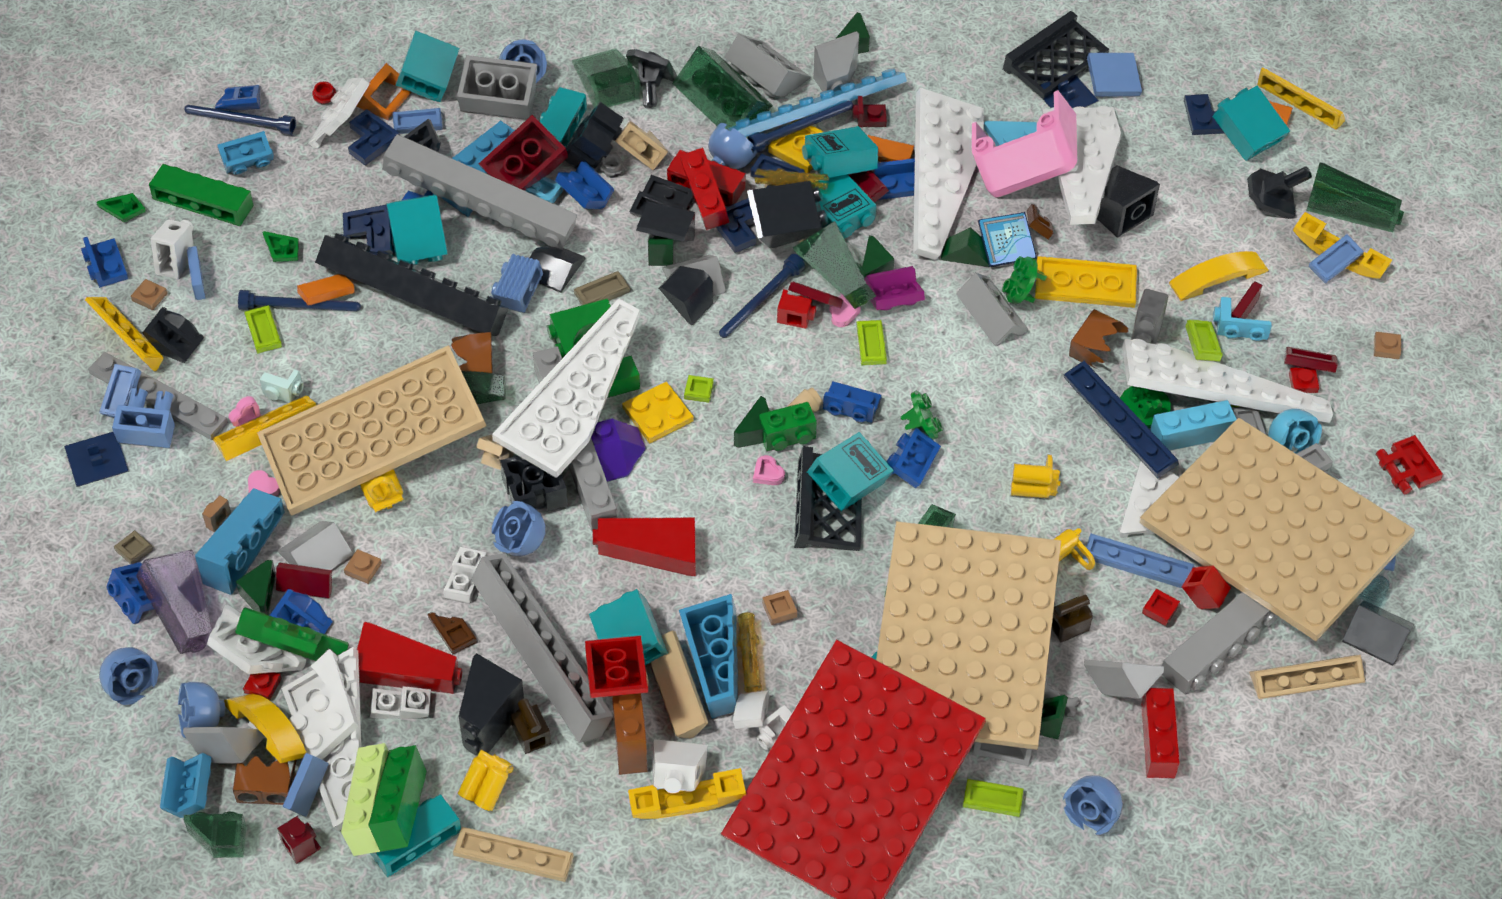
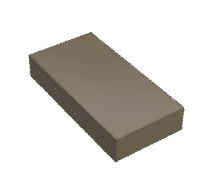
M619 271L574 289V294L581 305L607 298L610 301L630 292V287Z

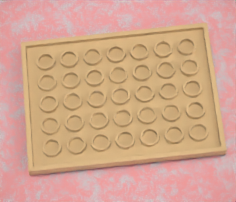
M1239 417L1140 516V524L1201 565H1214L1225 581L1314 641H1317L1415 533L1414 528Z
M896 521L876 660L985 717L986 722L975 742L1038 750L1061 540Z

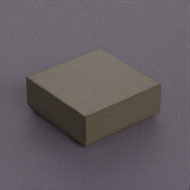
M134 530L117 543L114 549L129 564H134L150 553L153 547Z

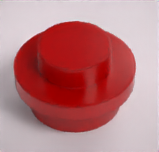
M326 81L317 83L312 91L313 99L321 104L330 103L332 97L336 94V89L331 83Z

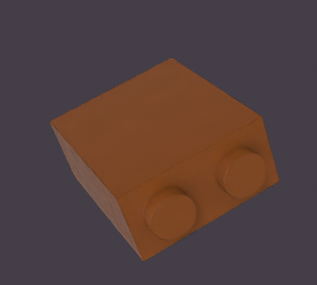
M641 693L612 696L619 775L647 772L646 733Z

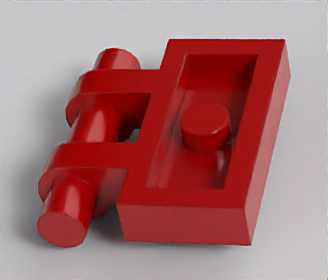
M1416 435L1393 443L1391 447L1392 454L1388 455L1385 449H1380L1375 454L1380 460L1379 465L1384 471L1387 470L1392 477V484L1395 488H1399L1404 495L1412 491V487L1408 482L1413 481L1419 489L1442 479V471ZM1401 463L1406 471L1400 472L1396 464Z

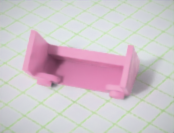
M1059 91L1054 92V110L1043 114L1039 118L1036 132L995 147L993 139L986 135L978 123H972V154L989 193L993 197H1001L1067 173L1075 167L1077 163L1076 113Z

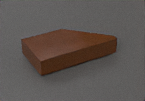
M1031 204L1027 209L1028 225L1049 240L1054 234L1052 222L1037 212L1038 207L1035 204Z
M433 612L428 613L429 620L452 655L477 643L476 637L463 618L453 616L448 618L438 616Z

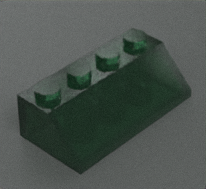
M699 45L672 83L716 126L720 123L727 124L725 127L727 130H729V127L735 126L736 121L746 118L750 120L756 119L757 114L769 111L773 106L714 50Z

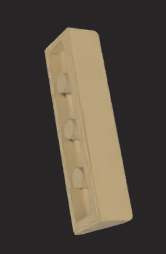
M672 630L662 635L668 653L650 663L676 736L690 739L694 738L708 724V720L676 631Z
M1351 655L1249 672L1258 699L1365 682L1361 655Z

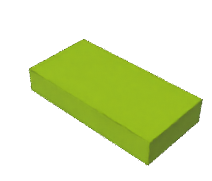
M269 305L244 312L257 354L282 347Z
M882 320L856 321L861 366L886 364L887 358Z
M1187 320L1185 328L1195 359L1220 361L1223 354L1212 322Z
M967 778L963 807L1019 817L1024 788Z

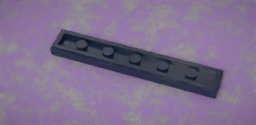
M1082 361L1063 374L1065 380L1157 479L1179 465V461L1174 454L1085 361Z

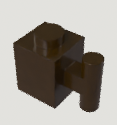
M1086 594L1054 606L1051 628L1061 643L1090 630L1093 615L1088 606L1090 600Z
M528 699L520 700L518 702L520 709L511 714V722L524 753L528 754L550 745L551 736L538 705L531 706Z

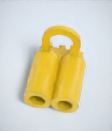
M1047 454L1046 466L1014 463L1011 496L1034 498L1056 496L1061 481H1059L1060 471L1053 470L1052 455Z
M394 469L360 484L368 505L374 509L375 513L385 508L390 509L393 507V504L404 500L402 497L403 489Z
M1080 528L1076 530L1067 529L1053 539L1061 540L1059 562L1071 553L1087 570L1095 567L1093 555L1079 540ZM1075 546L1087 557L1089 563L1075 550Z
M481 750L478 756L472 760L458 795L466 800L474 801L482 809L492 811L506 783L508 774L514 770L513 765L496 754L492 756Z

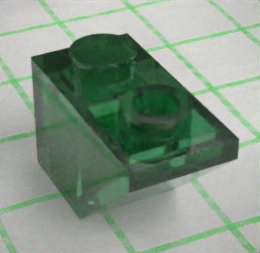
M227 811L222 814L196 812L192 815H184L183 820L187 832L214 858H244L246 823L243 814Z

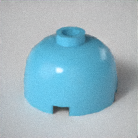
M1288 409L1277 415L1272 421L1268 436L1289 450H1292V446L1297 448V452H1294L1297 454L1319 443L1322 426L1311 413L1302 409Z

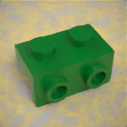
M803 402L759 415V420L764 429L763 444L766 452L771 450L781 451L787 446L798 443L807 444L816 439L817 420L809 402Z

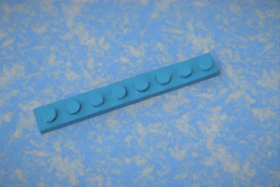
M888 69L881 72L882 76L876 78L875 76H868L862 78L861 83L841 85V90L835 92L834 90L823 91L820 93V97L800 99L797 105L786 104L778 107L776 112L766 111L759 113L756 119L750 120L746 118L735 122V126L728 129L731 131L735 128L747 137L754 133L826 110L845 101L855 100L858 96L864 97L907 82L905 72Z

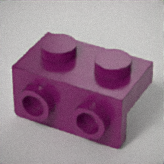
M913 266L866 276L868 298L876 310L886 311L895 306L914 305L918 301L925 300L924 290L916 281V271Z

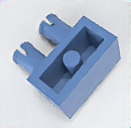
M132 388L128 406L117 405L112 426L117 442L170 448L175 428L170 412L174 395L165 391L163 396V391H158L154 409L144 408L148 392L139 388L137 393V388Z

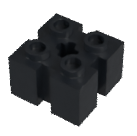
M599 102L590 115H587L579 124L572 137V141L566 148L568 158L565 161L575 168H578L581 162H586L596 169L602 158H606L613 148V145H611L612 140L615 141L622 132L620 125L624 118L602 102Z
M518 455L500 460L502 480L507 494L510 495L511 504H514L512 503L513 501H520L531 505L536 510L546 506L547 512L568 506L567 488L562 474L556 478L529 461L522 460Z

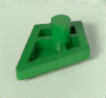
M134 193L96 202L99 208L122 222H126L146 212L145 207Z
M267 231L262 232L273 262L298 261V238Z

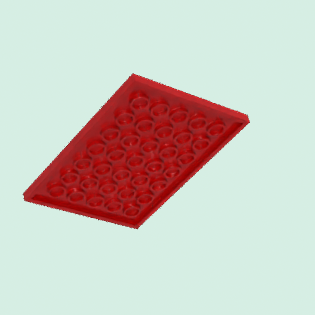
M836 639L747 788L746 795L741 798L722 830L721 836L833 899H885L983 728L986 718Z

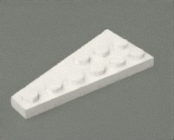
M354 647L338 655L337 664L343 674L344 686L347 694L350 696L359 727L323 759L329 765L319 786L333 828L338 831L342 830L357 751L361 747L358 650ZM314 670L281 688L292 716L326 685Z

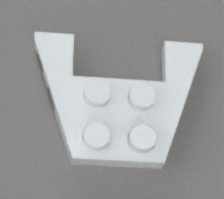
M330 649L311 665L313 670L326 684L325 687L288 719L298 733L306 753L321 760L359 727L350 696L347 694L344 686L343 674L337 664V655ZM251 722L248 723L249 727L257 729Z

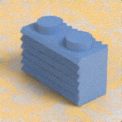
M512 254L509 261L504 262L501 269L502 276L499 282L493 284L491 293L493 297L502 300L501 305L511 310L525 313L535 288H537V284H539V280L543 276V271L537 259L534 260L533 258L530 259Z

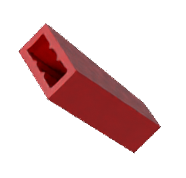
M695 517L598 518V529H593V545H598V555L687 576H696Z
M370 622L363 623L357 647L359 683L399 688L406 686L454 694L456 684H461L463 670L458 667L456 656Z

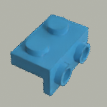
M264 131L217 145L227 174L231 172L234 175L241 174L247 171L248 167L255 165L257 168L265 167L270 164L271 160H274V153L270 149Z
M201 753L185 762L173 756L167 758L160 802L162 810L177 817L185 818L205 808L208 780L211 775V756Z

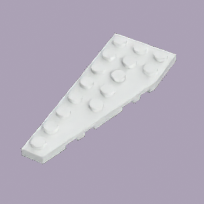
M923 88L916 92L913 253L936 260L941 254L977 165L972 154V123L977 122L984 131V108Z
M1054 107L1051 109H1042V115L1050 111H1053ZM1075 107L1072 109L1076 113L1077 163L1072 170L1057 177L1070 225L1095 224L1105 187L1112 170L1113 160L1117 153V147L1120 143L1121 131L1113 107Z
M618 299L492 434L493 441L557 478L590 441L640 317V310Z
M1124 339L1122 350L1127 385L1216 402L1228 400L1229 404L1274 413H1282L1288 409H1302L1318 419L1317 421L1330 423L1333 412L1330 401L1324 398L1298 391L1214 361L1196 360L1194 354L1170 347L1167 344H1151L1141 339Z

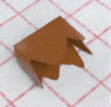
M1094 309L1071 340L1069 356L1080 362L1085 361L1091 367H1094L1091 362L1105 363L1087 348L1106 352L1110 351V348L1105 344L1103 336L1129 332L1128 327L1123 322Z
M491 332L452 338V349L457 356L467 361V363L460 365L459 368L462 374L467 376L465 380L468 387L493 386Z
M254 756L247 766H244L243 763H236L233 785L236 802L283 805L284 803L271 802L266 797L269 795L287 797L296 776L295 767L297 760H294L291 776L288 762L280 763L277 760L269 767H266L258 756ZM249 793L257 796L258 800L255 802H245L240 800L238 795Z

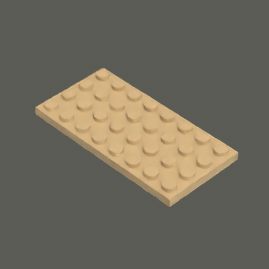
M448 345L259 431L257 434L291 516L480 430L487 425Z

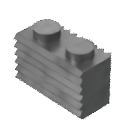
M1144 289L1137 309L1131 340L1141 339L1146 343L1156 344L1169 296L1167 294Z

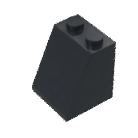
M1116 165L1112 168L1107 186L1105 187L1097 220L1117 238L1154 216L1160 184L1155 180Z
M811 181L747 191L758 239L768 248L780 247L827 233L825 225L828 224L825 210H821L819 203L823 201L820 188L816 187Z
M477 653L472 659L458 715L463 746L472 754L479 753L481 750L487 753L491 751L512 725L511 714L520 709L518 702L524 699L522 679Z

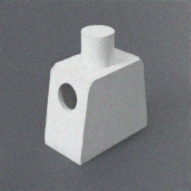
M166 220L151 237L156 275L175 279L180 278L188 262L187 249L188 247H194L192 238L194 226L190 221Z
M654 739L652 756L654 787L663 788L669 793H677L680 790L694 791L706 772L708 745Z

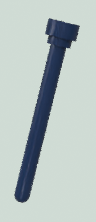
M845 101L767 134L757 132L749 135L748 140L753 144L751 150L757 151V153L764 151L769 143L851 110L853 102Z
M186 105L184 107V111L187 114L277 128V131L285 135H292L296 128V118L289 115H284L277 119L195 105Z
M791 254L784 261L783 269L719 330L720 337L726 338L788 277L799 275L806 268L803 259L797 254Z
M239 290L238 293L239 310H250V308H255V306L268 305L271 307L354 312L361 309V304L356 301L327 300L307 305L302 298L256 296V293H251V290Z

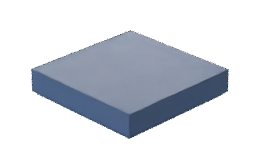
M1134 53L1088 54L1087 61L1094 96L1141 95L1142 88Z

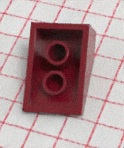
M531 115L478 164L488 175L525 191L555 170L568 158L566 148Z

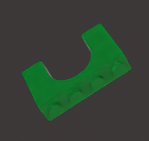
M608 298L549 314L550 325H547V332L550 340L555 339L557 344H554V347L558 346L562 358L611 307ZM632 355L623 357L607 398L640 389V374Z

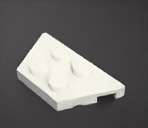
M364 78L348 79L342 90H339L332 97V106L328 107L321 115L323 120L308 144L317 149L326 134L330 136L350 117L370 83Z
M1142 461L1140 462L1119 537L1127 538L1128 535L1143 533V535L1155 534L1140 524V516L1179 478L1178 476L1169 471L1157 479Z
M228 604L224 606L222 615L218 618L207 642V645L221 656L228 659L247 674L297 671L305 667L306 659L302 656L236 634L235 630L241 613Z

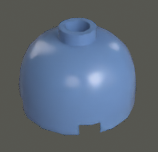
M525 39L513 41L499 55V59L537 64L536 83L546 73L547 61L545 53L533 41Z
M720 123L709 138L708 148L713 157L712 161L732 169L739 170L744 168L755 157L757 151H751L753 144L738 130L733 128L729 131L725 129L727 124Z
M513 501L512 503L514 504H511L509 507H502L494 518L492 534L495 535L496 542L493 543L500 552L521 557L531 554L539 548L545 536V522L541 513L531 505L520 501Z
M125 647L112 651L104 659L100 667L99 679L101 687L112 700L122 705H130L145 697L138 694L151 685L155 687L159 671L157 663L146 652L134 647ZM139 687L137 692H130V690Z
M181 683L178 705H181L182 716L180 714L178 716L182 737L186 738L183 734L184 728L217 727L219 717L225 716L224 700H219L217 692L206 683Z
M1088 775L1078 779L1070 786L1063 797V800L1065 799L1066 802L1064 811L1071 823L1083 830L1084 823L1097 831L1095 833L1097 835L1108 832L1117 822L1122 812L1123 803L1120 791L1110 780L1099 775ZM1100 815V818H1099L1097 821H1086V820H1085V818H1086V819H1089V820H1095V819H1097L1098 816Z

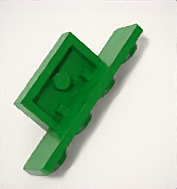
M246 607L241 612L235 633L314 661H317L329 649L338 656L347 651L349 643Z

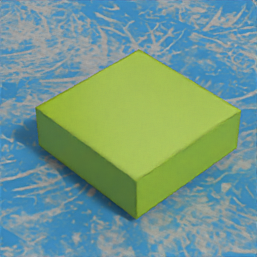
M688 375L684 399L709 403L714 378Z

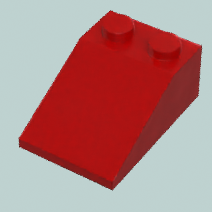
M641 636L585 641L590 698L648 693Z

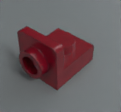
M858 96L857 105H853V119H857L859 127H886V104L863 105V96Z

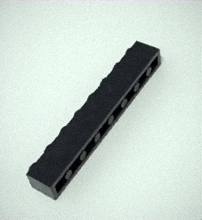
M335 233L334 236H324L315 263L481 333L491 332V336L499 335L509 309L501 305L502 300L489 295L487 299L479 296L480 291L467 286L465 289L457 287L458 282L446 277L443 278V281L435 278L436 273L422 268L421 271L413 269L414 264L402 259L396 262L392 260L393 255L378 250V253L370 251L371 246L357 241L355 245L349 242L350 237L343 234Z

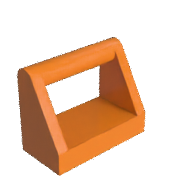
M386 63L369 82L368 88L356 107L363 110L368 109L373 114L389 120L393 112L397 111L412 92L401 88L402 90L386 108L382 107L371 97L384 81L396 86L399 73Z

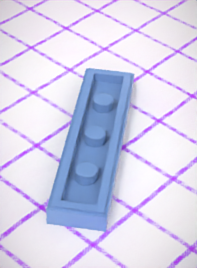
M1090 533L1086 545L1096 563L1182 588L1183 583L1195 565Z

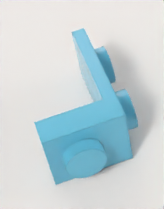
M1221 297L1219 307H1214L1213 322H1217V335H1223L1227 338L1244 337L1255 341L1268 340L1272 327L1271 321L1232 318L1231 298Z

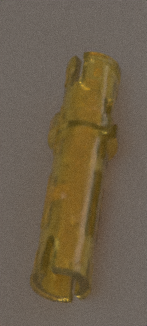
M758 168L755 172V175L764 176V178L755 177L756 184L779 186L811 181L816 187L826 190L829 184L819 182V180L829 181L828 174L787 172L785 169L780 168L776 171Z
M745 612L738 615L740 636L737 638L738 646L741 647L744 691L746 693L760 692L762 685L757 648L760 640L756 634L755 615ZM747 633L749 634V644H750V647L748 646V636H747ZM749 659H751L752 672H751V670H750V660H749Z

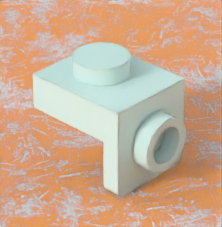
M294 369L288 380L266 372L260 378L262 392L271 400L279 399L290 403L295 396L301 394L304 386L300 371Z

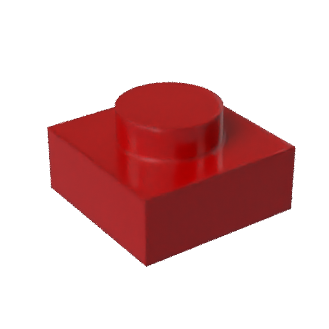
M1290 368L1291 388L1304 393H1318L1319 383L1316 369Z
M1156 589L1143 607L1142 614L1167 626L1179 608L1180 601Z
M276 672L250 674L243 687V691L245 694L260 695L270 701L282 679L281 674Z

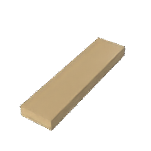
M466 827L461 828L453 850V855L563 882H566L574 857L572 852Z

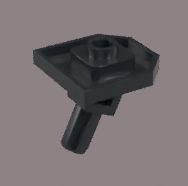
M630 49L627 51L626 58L630 65L638 69L639 84L642 87L643 106L652 108L657 105L656 87H659L662 78L675 82L678 76L668 59L662 58L657 53L651 51L647 53L638 49Z
M1306 166L1289 175L1284 171L1276 174L1260 168L1247 178L1249 197L1260 210L1287 219H1293L1296 216L1293 187L1311 179L1312 173Z

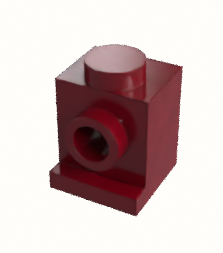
M298 816L277 828L282 845L296 864L322 849L315 839L316 834L308 822L304 824Z

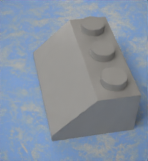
M738 33L724 58L731 62V68L740 73L743 71L747 74L746 79L755 85L760 84L763 86V92L773 98L776 95L780 97L787 96L811 78V76L762 40Z
M466 55L457 94L460 111L528 119L532 115L535 101L537 64Z

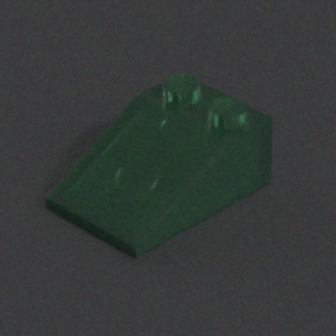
M616 48L572 60L574 68L594 108L599 102H602L607 107L640 99V80L632 64Z

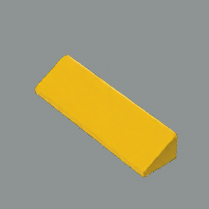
M1264 67L1261 68L1257 83L1259 87L1333 129H1338L1345 122V116L1342 111Z
M86 297L85 301L154 372L157 371L164 357L106 297Z
M305 395L214 437L213 441L224 459L228 461L261 446L262 444L257 432L316 406V403L309 396Z

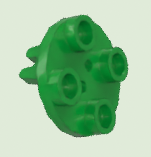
M1019 256L1014 263L1011 277L1007 278L1003 284L1002 292L1006 293L1008 302L1017 305L1023 300L1034 303L1036 298L1032 297L1033 295L1029 294L1033 287L1035 279L1039 278L1045 281L1047 276L1038 270L1036 259L1028 256L1025 258Z
M1131 386L1124 390L1120 397L1148 428L1152 426L1154 415L1170 412V400L1162 391Z
M917 390L911 392L913 408L900 417L901 420H910V423L905 425V429L914 430L915 428L923 427L926 434L932 440L938 438V432L943 431L938 417H933L929 409L932 407L927 393L922 394Z

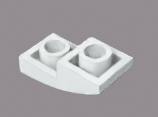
M463 547L459 548L452 563L451 576L444 588V598L466 603L471 602L476 589L471 578L481 558L486 556V552Z
M406 686L402 687L401 692L373 688L370 718L417 719L428 717L431 690Z
M769 691L741 693L739 695L733 717L735 729L763 726L764 715L768 714Z

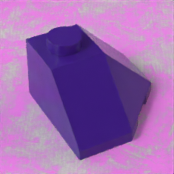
M613 418L597 422L591 436L607 482L628 477L633 470V466L646 450L638 427Z

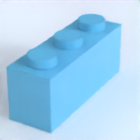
M1225 400L1154 415L1151 431L1169 450H1175L1216 441L1236 421V417L1229 401Z

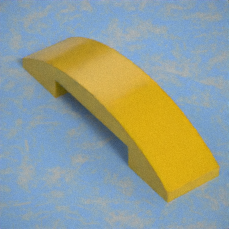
M1304 212L1293 228L1295 234L1318 255L1340 240L1337 236L1324 230L1327 223L1307 212ZM1370 248L1367 253L1364 252L1361 257L1346 267V269L1362 276L1380 279L1391 264L1392 259Z
M1234 252L1214 257L1191 267L1169 281V285L1179 300L1184 301L1203 294L1205 288L1243 275L1248 279L1268 272V268L1257 252Z
M247 694L224 700L225 707L237 719L246 717L267 738L266 749L280 763L304 757L306 750L298 733L285 714L274 703L256 694Z
M741 768L713 773V779L700 781L694 791L680 790L677 793H669L665 789L657 790L654 785L629 789L628 794L633 818L660 819L719 808L741 799L746 795Z

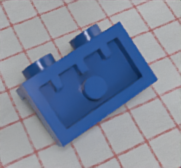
M915 158L878 163L877 169H874L873 173L889 190L879 200L914 196Z
M581 162L576 172H559L555 178V181L584 209L605 208L614 192V188L586 162Z
M88 237L83 238L85 247L81 248L85 262L90 261L91 265L87 266L91 280H97L99 288L128 279L115 238L90 245Z
M832 381L829 391L825 392L823 397V410H827L832 415L841 414L852 417L857 422L866 421L872 423L882 395Z
M915 428L909 434L904 433L896 443V446H898L897 451L893 452L886 461L894 470L892 474L895 473L914 488L921 484L941 447L919 429Z
M141 562L112 569L107 583V591L133 624L139 623L142 612L167 605L169 598Z

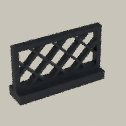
M1069 11L1006 54L1002 70L1008 74L1014 73L1044 99L1058 89L1059 83L1066 80L1069 82L1089 68L1088 61L1086 60L1089 53H1086V47H1095L1099 51L1097 53H1109V48L1077 22L1078 16L1073 11ZM1076 31L1082 36V40L1070 39V34ZM1055 44L1066 45V51L1054 50L1053 46ZM1070 45L1082 46L1083 52L1070 51ZM1039 55L1050 56V62L1037 61V57ZM1054 56L1066 57V63L1054 62ZM1070 58L1083 59V63L1080 65L1070 64ZM1023 66L1034 67V73H1025L1020 68ZM1037 68H1049L1050 75L1037 74ZM1054 69L1066 70V75H1054ZM1037 80L1050 81V86L1043 89L1037 83Z
M803 446L797 466L794 548H805L806 545L860 551L862 499L855 502V506L852 504L848 507L855 514V518L848 522L840 514L839 508L835 509L827 501L829 497L826 494L822 496L815 489V486L818 484L807 473L816 458L822 454L813 453V447ZM820 504L830 512L823 518L814 510ZM832 517H835L842 525L836 531L826 523ZM821 526L829 535L825 538L814 537V530ZM847 530L854 536V542L844 541L839 534Z

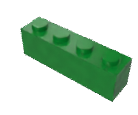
M166 164L161 165L149 183L153 200L236 226L242 225L254 206L251 191L244 187L230 185L221 180H214L201 174L188 172Z
M416 745L397 747L388 751L368 824L380 852L405 848L409 845L427 773Z

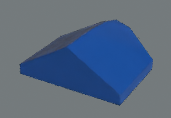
M260 86L228 87L224 91L225 94L215 105V109L227 111L260 109Z
M291 589L285 592L269 615L285 619L302 627L311 628L322 634H325L332 624L331 618L327 617L319 603L308 595L293 592Z

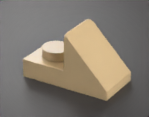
M632 121L627 123L615 140L616 143L652 170L656 168L668 153V150L650 130L646 133Z
M492 434L479 438L476 447L484 451L481 463L501 470L500 460L513 457L515 454L493 441Z

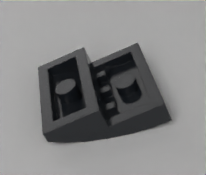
M651 174L643 192L639 191L629 212L641 217L648 201L688 210L694 200V196L690 188Z

